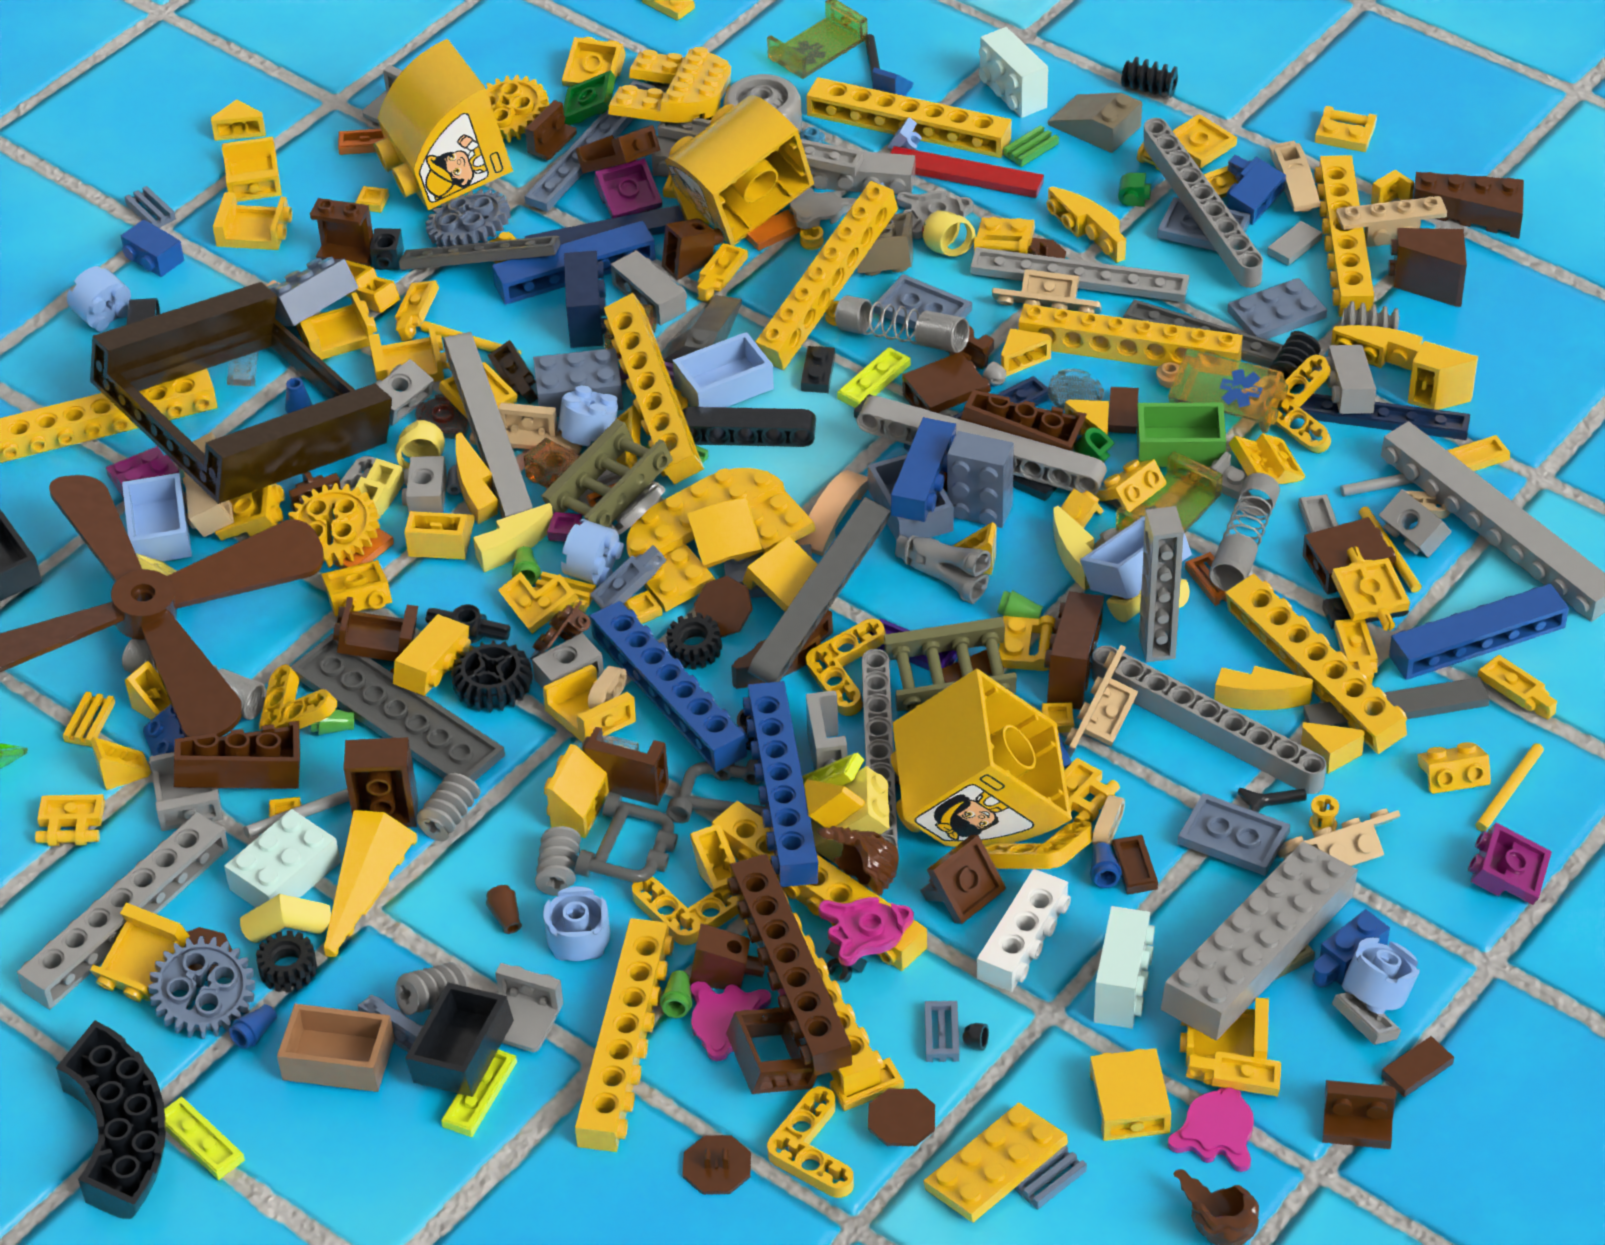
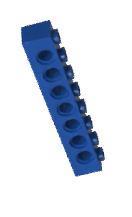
M618 601L589 615L593 638L621 668L626 670V674L715 772L747 757L746 743L748 742V737L745 730L733 723L729 713L725 709H720L711 693L705 692L700 687L696 677L689 675L684 670L678 658L674 659L669 654L665 644L658 642L653 637L650 628L640 623L632 609L628 610L621 601Z
M785 682L748 684V697H743L744 716L750 715V719L746 720L748 738H754V741H750L752 760H758V763L754 764L756 782L762 783V786H758L760 805L766 806V809H762L764 828H770V832H766L768 851H774V855L770 856V862L775 874H778L781 887L818 884V858L811 820L808 816L805 788Z

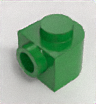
M1146 173L1124 174L1119 183V201L1126 206L1145 207V200H1150L1151 184H1146Z
M1089 428L1075 443L1074 451L1097 458L1104 463L1111 456L1108 451L1115 443L1101 429Z

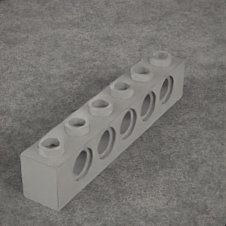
M1176 506L1145 511L1139 640L1146 663L1176 659L1184 530Z

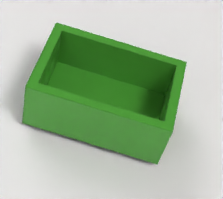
M1223 402L1138 403L1136 430L1139 462L1155 459L1158 467H1211L1213 461L1219 460L1226 452Z

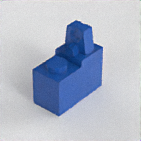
M1234 155L1228 162V171L1235 175V179L1239 183H1234L1227 192V208L1251 214L1250 224L1253 225L1284 191L1286 175L1257 156L1252 161H1247Z

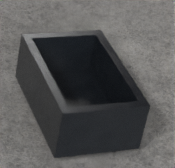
M0 509V601L41 583L42 580L35 556Z
M447 982L405 1057L413 1083L473 1097L514 1021L507 996Z

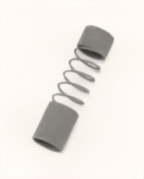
M848 295L839 301L835 311L837 327L840 330L864 335L873 333L875 337L879 338L883 336L889 340L897 338L900 342L910 341L915 345L918 344L955 353L961 352L966 347L969 339V323L963 317L927 310L919 316L915 308L907 316L904 306L899 307L895 312L893 305L888 304L883 310L879 301L875 302L872 306L868 299ZM876 304H879L881 310L880 318L873 330L871 325L873 308ZM890 306L893 311L892 321L885 332L883 326L884 314ZM904 309V323L899 334H897L895 326L896 317L899 310ZM916 311L917 321L915 329L909 337L908 320L911 313ZM881 322V329L883 331V334L878 335L874 331L878 328ZM893 325L895 336L889 337L887 333ZM904 328L906 329V335L908 338L905 340L900 339L898 337L902 333ZM914 335L916 342L911 340Z
M1252 473L1243 482L1237 503L1234 505V511L1231 514L1227 529L1223 534V539L1219 544L1209 570L1211 582L1221 590L1228 591L1249 577L1258 552V546L1261 544V537L1265 533V527L1268 525L1269 517L1272 515V510L1280 493L1278 482L1267 474ZM1248 490H1261L1262 492L1266 493L1270 497V499L1265 500L1257 496H1252L1248 492ZM1241 510L1244 515H1237V511ZM1251 515H1254V516H1265V517H1264V518H1256V517H1253V516H1251ZM1248 517L1257 520L1261 527L1253 528L1245 525L1239 518ZM1237 519L1240 524L1234 525L1233 521ZM1260 520H1266V523L1263 525ZM1242 526L1252 529L1258 536L1248 537L1239 533L1235 527ZM1234 529L1237 534L1230 535L1229 530ZM1259 538L1258 543L1256 544V542L1253 539Z
M132 638L126 645L122 655L124 670L133 673L143 663L149 661L157 671L145 640ZM213 665L240 698L242 704L241 717L247 720L255 718L264 705L266 696L264 684L223 668L218 670L217 666Z

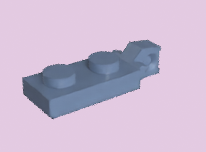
M652 545L643 555L640 554L637 557L632 555L601 583L590 596L601 609L618 601L624 604L655 575L667 559Z
M372 994L362 1003L358 1004V1011L390 1015L395 1038L394 1044L409 1052L423 1025H418L407 1018L402 1011L393 1009L384 1003L383 999Z

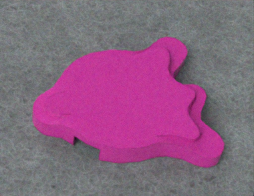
M877 897L858 899L852 903L845 904L825 900L819 905V916L822 919L837 924L829 928L828 939L840 947L838 959L844 966L855 964L859 958L865 955L889 951L900 942L905 930L914 921V913L910 907L891 903L890 907L879 903V898Z
M694 982L690 987L691 996L696 1002L691 1019L693 1035L702 1041V1046L706 1049L707 1055L711 1060L722 1061L733 1052L726 1032L734 1012L765 1009L771 1003L770 992L766 989H758L747 993L736 985L731 984L726 986L723 993L716 994L706 982Z
M1221 1087L1217 1091L1205 1093L1196 1098L1187 1111L1184 1125L1180 1130L1169 1136V1149L1175 1153L1193 1151L1206 1163L1213 1162L1215 1157L1221 1154L1227 1158L1236 1171L1243 1172L1250 1169L1251 1157L1246 1145L1252 1135L1254 1117L1250 1106L1241 1097L1240 1090Z

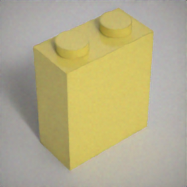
M865 766L857 772L852 782L843 786L866 802L860 810L836 827H843L844 829L849 827L851 831H873L880 835L890 829L888 782L881 774H877ZM811 818L816 851L834 863V858L842 855V843L821 837L817 831L819 828L825 827Z

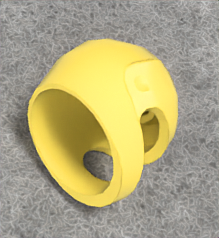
M937 210L924 221L922 238L928 248L938 254L959 256L966 253L973 245L975 229L965 217L949 211ZM960 223H964L967 229L965 241L956 249L948 248L959 234Z
M416 420L406 426L399 436L395 449V457L398 464L403 469L409 468L410 463L404 460L402 453L409 458L442 456L445 447L443 432L436 424L426 420Z

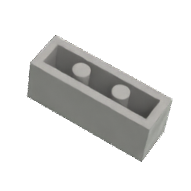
M637 250L611 263L613 285L626 296L633 293L644 307L646 314L660 326L687 312V294L681 285H677L669 278L666 272L658 269L649 258H645Z
M1329 345L1328 356H1324L1331 369L1327 384L1328 388H1332V402L1337 403L1339 413H1374L1376 387L1363 346Z

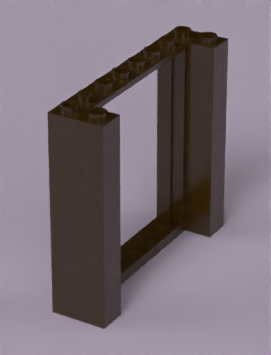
M262 282L92 337L90 382L218 504L387 443L392 397L376 383L355 390L320 357L314 354L303 342L275 319L277 295ZM271 347L325 395L328 400L208 441L205 445L204 454L139 391Z

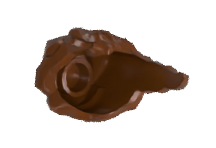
M835 826L818 829L817 832L821 837L842 843V855L834 858L838 868L842 869L847 875L856 877L860 884L869 888L878 896H882L883 890L888 889L889 884L894 882L893 878L897 874L899 856L894 844L873 831H851L849 827L844 829L843 827Z
M1179 1169L1173 1173L1174 1177L1180 1180L1181 1190L1185 1192L1187 1199L1192 1202L1191 1217L1195 1227L1203 1236H1206L1209 1242L1215 1245H1243L1254 1236L1259 1225V1204L1248 1190L1240 1185H1234L1211 1193L1198 1179L1191 1178L1185 1170Z

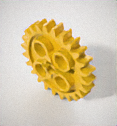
M516 75L513 80L506 76L502 82L496 78V84L494 85L486 83V91L502 139L506 138L508 143L511 142L512 137L521 140V134H525V128L550 105L546 90H544L542 84H537L536 79L529 81L528 76H525L522 80H520L519 75Z
M335 483L332 490H328L327 486L323 485L322 492L318 493L315 489H312V497L301 496L303 504L294 503L296 512H289V518L303 521L314 529L322 544L324 561H326L328 568H331L333 561H338L339 565L343 566L344 558H348L353 562V554L355 553L363 556L362 547H372L370 538L378 537L375 530L380 528L378 521L380 516L374 501L370 500L367 492L361 494L359 487L351 491L349 484H346L341 490L338 484Z

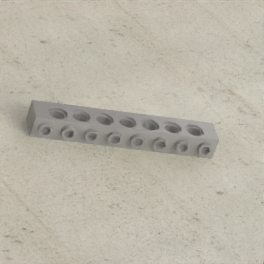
M198 812L188 821L183 822L179 829L162 841L144 860L139 861L135 868L118 880L100 899L95 900L82 915L70 922L64 931L55 939L49 941L31 960L23 964L21 969L17 971L22 991L51 1010L92 973L90 969L93 964L99 966L104 962L126 922L120 914L125 903L127 902L157 914L229 849L225 829Z

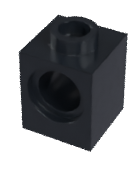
M375 228L370 245L372 267L379 270H399V260L404 251L401 229Z

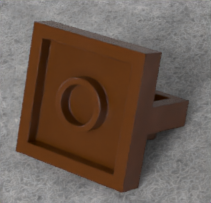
M970 835L927 869L930 883L920 891L926 901L944 902L954 923L962 924L1007 888L979 835Z
M1326 1080L1322 1143L1391 1149L1396 1088L1394 1086Z

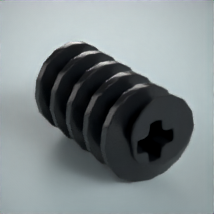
M1136 56L1132 63L1129 60L1126 61L1122 71L1121 85L1123 87L1130 85L1134 90L1140 87L1142 92L1150 91L1153 95L1159 92L1161 97L1169 95V98H1171L1178 82V67L1174 66L1170 73L1168 72V64H1164L1162 69L1159 70V63L1155 61L1150 68L1148 59H1145L1143 64L1139 65V57Z
M1302 331L1291 332L1269 367L1268 377L1275 376L1285 381L1307 358L1312 355H1319L1321 348L1318 341Z

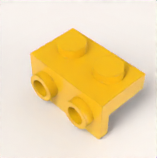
M1135 459L1126 463L1123 466L1124 471L1120 474H1114L1103 481L1105 485L1096 494L1100 501L1118 499L1124 512H1131L1163 488L1167 482L1155 459L1141 462Z
M1464 742L1458 744L1456 748L1450 749L1433 747L1429 748L1425 753L1417 754L1418 766L1428 775L1429 791L1432 794L1484 786L1491 783L1489 755L1475 743Z

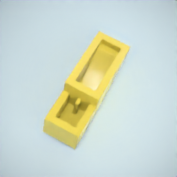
M376 458L367 477H360L356 487H359L361 494L368 493L370 500H373L380 518L400 491L404 483V470L400 465Z
M547 503L497 520L496 530L473 537L476 559L483 571L487 572L516 558V551L520 547L532 548L547 535L553 516L552 505Z
M1056 506L1053 508V533L1058 554L1072 578L1085 591L1090 587L1080 559L1094 550L1095 538L1062 508Z

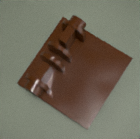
M581 600L573 606L566 605L562 611H558L549 622L551 628L546 634H541L533 644L532 648L536 651L530 657L531 660L549 649L558 636L564 640L572 639L590 627V618L578 609L582 604Z

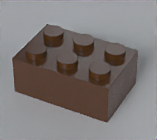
M408 737L345 740L343 769L352 816L354 810L385 812L406 827H417L418 793Z

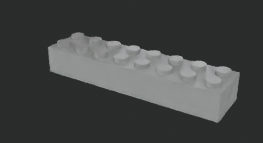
M1302 841L1167 979L1164 986L1161 1010L1217 1041L1255 1001V998L1275 980L1352 898L1358 869Z

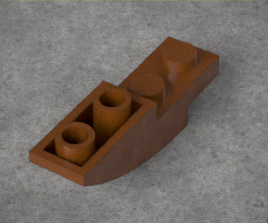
M827 611L784 676L807 665V653L820 645L823 640L833 633L831 611ZM765 640L760 641L755 648L743 657H739L731 665L732 683L736 689L746 688L748 684L766 683L748 673L753 658Z

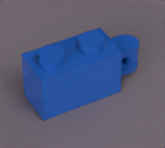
M1368 910L1362 911L1321 944L1320 957L1314 962L1313 983L1318 987H1327L1336 981L1342 986L1345 973L1359 943L1366 938L1374 937L1380 938L1378 943L1388 945L1390 927Z

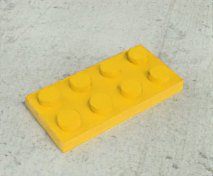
M1018 1102L923 1180L925 1190L974 1223L1017 1187L1020 1182L1062 1147L1067 1145V1134Z

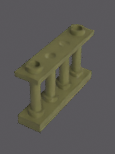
M616 419L541 497L545 504L550 503L552 505L553 514L554 512L565 513L569 508L583 515L585 520L609 527L673 459L664 440L659 439L648 449L635 443L625 422ZM624 451H628L641 458L632 468L616 462ZM606 470L622 477L612 488L597 481ZM587 489L603 496L594 507L577 500Z
M1003 617L885 634L884 651L888 654L889 660H897L903 687L902 690H896V710L911 711L917 705L924 703L956 682L945 683L938 653L956 651L961 675L964 677L973 671L968 648L985 646L992 672V676L989 677L1012 693H1016V672L1004 674L998 648L999 643H1004L1005 625ZM927 656L933 685L915 687L909 657Z

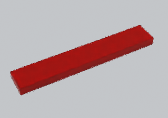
M893 146L890 154L915 155V175L1033 198H1037L1044 182L1043 174L897 146Z

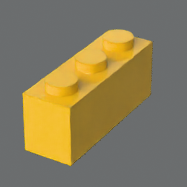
M437 614L395 659L393 684L423 696L433 687H437L444 674L454 668L455 659L460 658L461 652H468L471 640L468 639L469 626Z

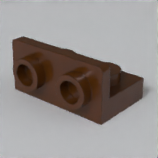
M554 100L525 128L527 152L542 159L550 160L577 134L575 127L565 124L563 103Z

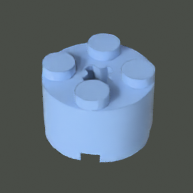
M99 266L88 268L74 280L77 285L73 291L70 289L68 291V306L98 332L104 331L109 326V323L115 319L125 318L128 315L129 300L131 299L130 290L107 268L101 269Z
M576 386L575 391L568 392L562 397L557 431L561 430V437L571 443L590 446L591 441H595L616 420L618 409L617 397L612 394L593 392L588 386Z
M581 519L580 522L582 524H575L566 538L562 554L567 555L566 563L561 562V570L565 575L600 585L613 573L612 567L615 559L618 560L621 557L624 544L619 542V535L615 529Z
M569 887L557 892L558 896L551 902L549 899L543 911L547 944L554 957L561 961H583L590 958H600L604 954V949L610 940V925L606 901L602 896L600 898L595 895L594 890L586 887Z
M1366 938L1359 943L1345 973L1342 988L1347 993L1353 994L1356 998L1366 1003L1367 1008L1374 1013L1383 1014L1385 1010L1399 1009L1406 1003L1419 975L1420 969L1417 970L1416 968L1418 961L1409 950L1395 942L1390 941L1387 946L1378 943L1380 938Z

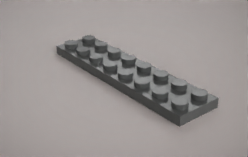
M333 633L290 666L300 678V682L314 691L326 689L336 698L337 707L346 712H353L356 720L381 737H408L411 757L443 779L450 773H458L475 782L505 756L503 746L426 695L423 696L394 685L393 673L372 659L337 653L338 641L333 640Z

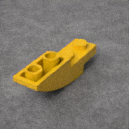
M1053 186L1048 188V200L1046 202L1048 211L1055 215L1066 229L1070 230L1077 238L1087 234L1088 238L1093 240L1116 263L1125 260L1126 238L1119 232L1120 220L1101 205L1077 193Z
M1364 325L1335 326L1332 330L1331 345H1362L1370 365L1382 368L1385 362L1411 371L1413 360L1423 342L1422 336L1409 332Z

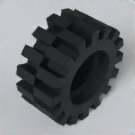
M688 613L687 619H684L683 616L678 617V623L673 621L670 624L671 629H667L666 639L669 654L674 659L678 658L684 668H687L688 664H690L691 669H696L697 664H701V668L707 667L706 661H709L710 664L714 663V656L719 657L721 654L720 650H722V641L717 622L715 620L712 621L708 615L703 619L702 613H697L696 617H693L692 613ZM692 637L705 638L703 642L696 645L684 644L687 639Z
M287 931V936H282V932H277V938L275 939L271 935L266 938L267 944L261 942L259 945L260 950L256 952V961L262 982H265L266 986L270 989L274 986L275 991L281 992L282 987H285L286 992H292V986H296L297 990L303 988L301 982L308 985L311 982L310 976H315V968H317L314 947L308 937L303 938V934L299 932L294 937L293 931ZM285 957L298 958L295 963L288 966L275 965L278 960Z

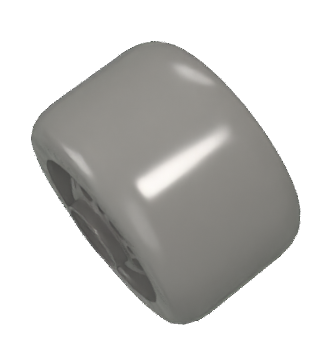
M770 74L751 75L735 82L726 92L724 106L728 104L736 106L746 97L755 95L775 107L798 129L799 134L801 133V97L797 88L790 81Z

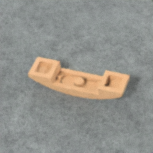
M845 470L837 475L825 488L809 514L816 530L799 539L797 544H811V553L823 556L835 539L836 527L854 500H861L868 490V477L849 470Z

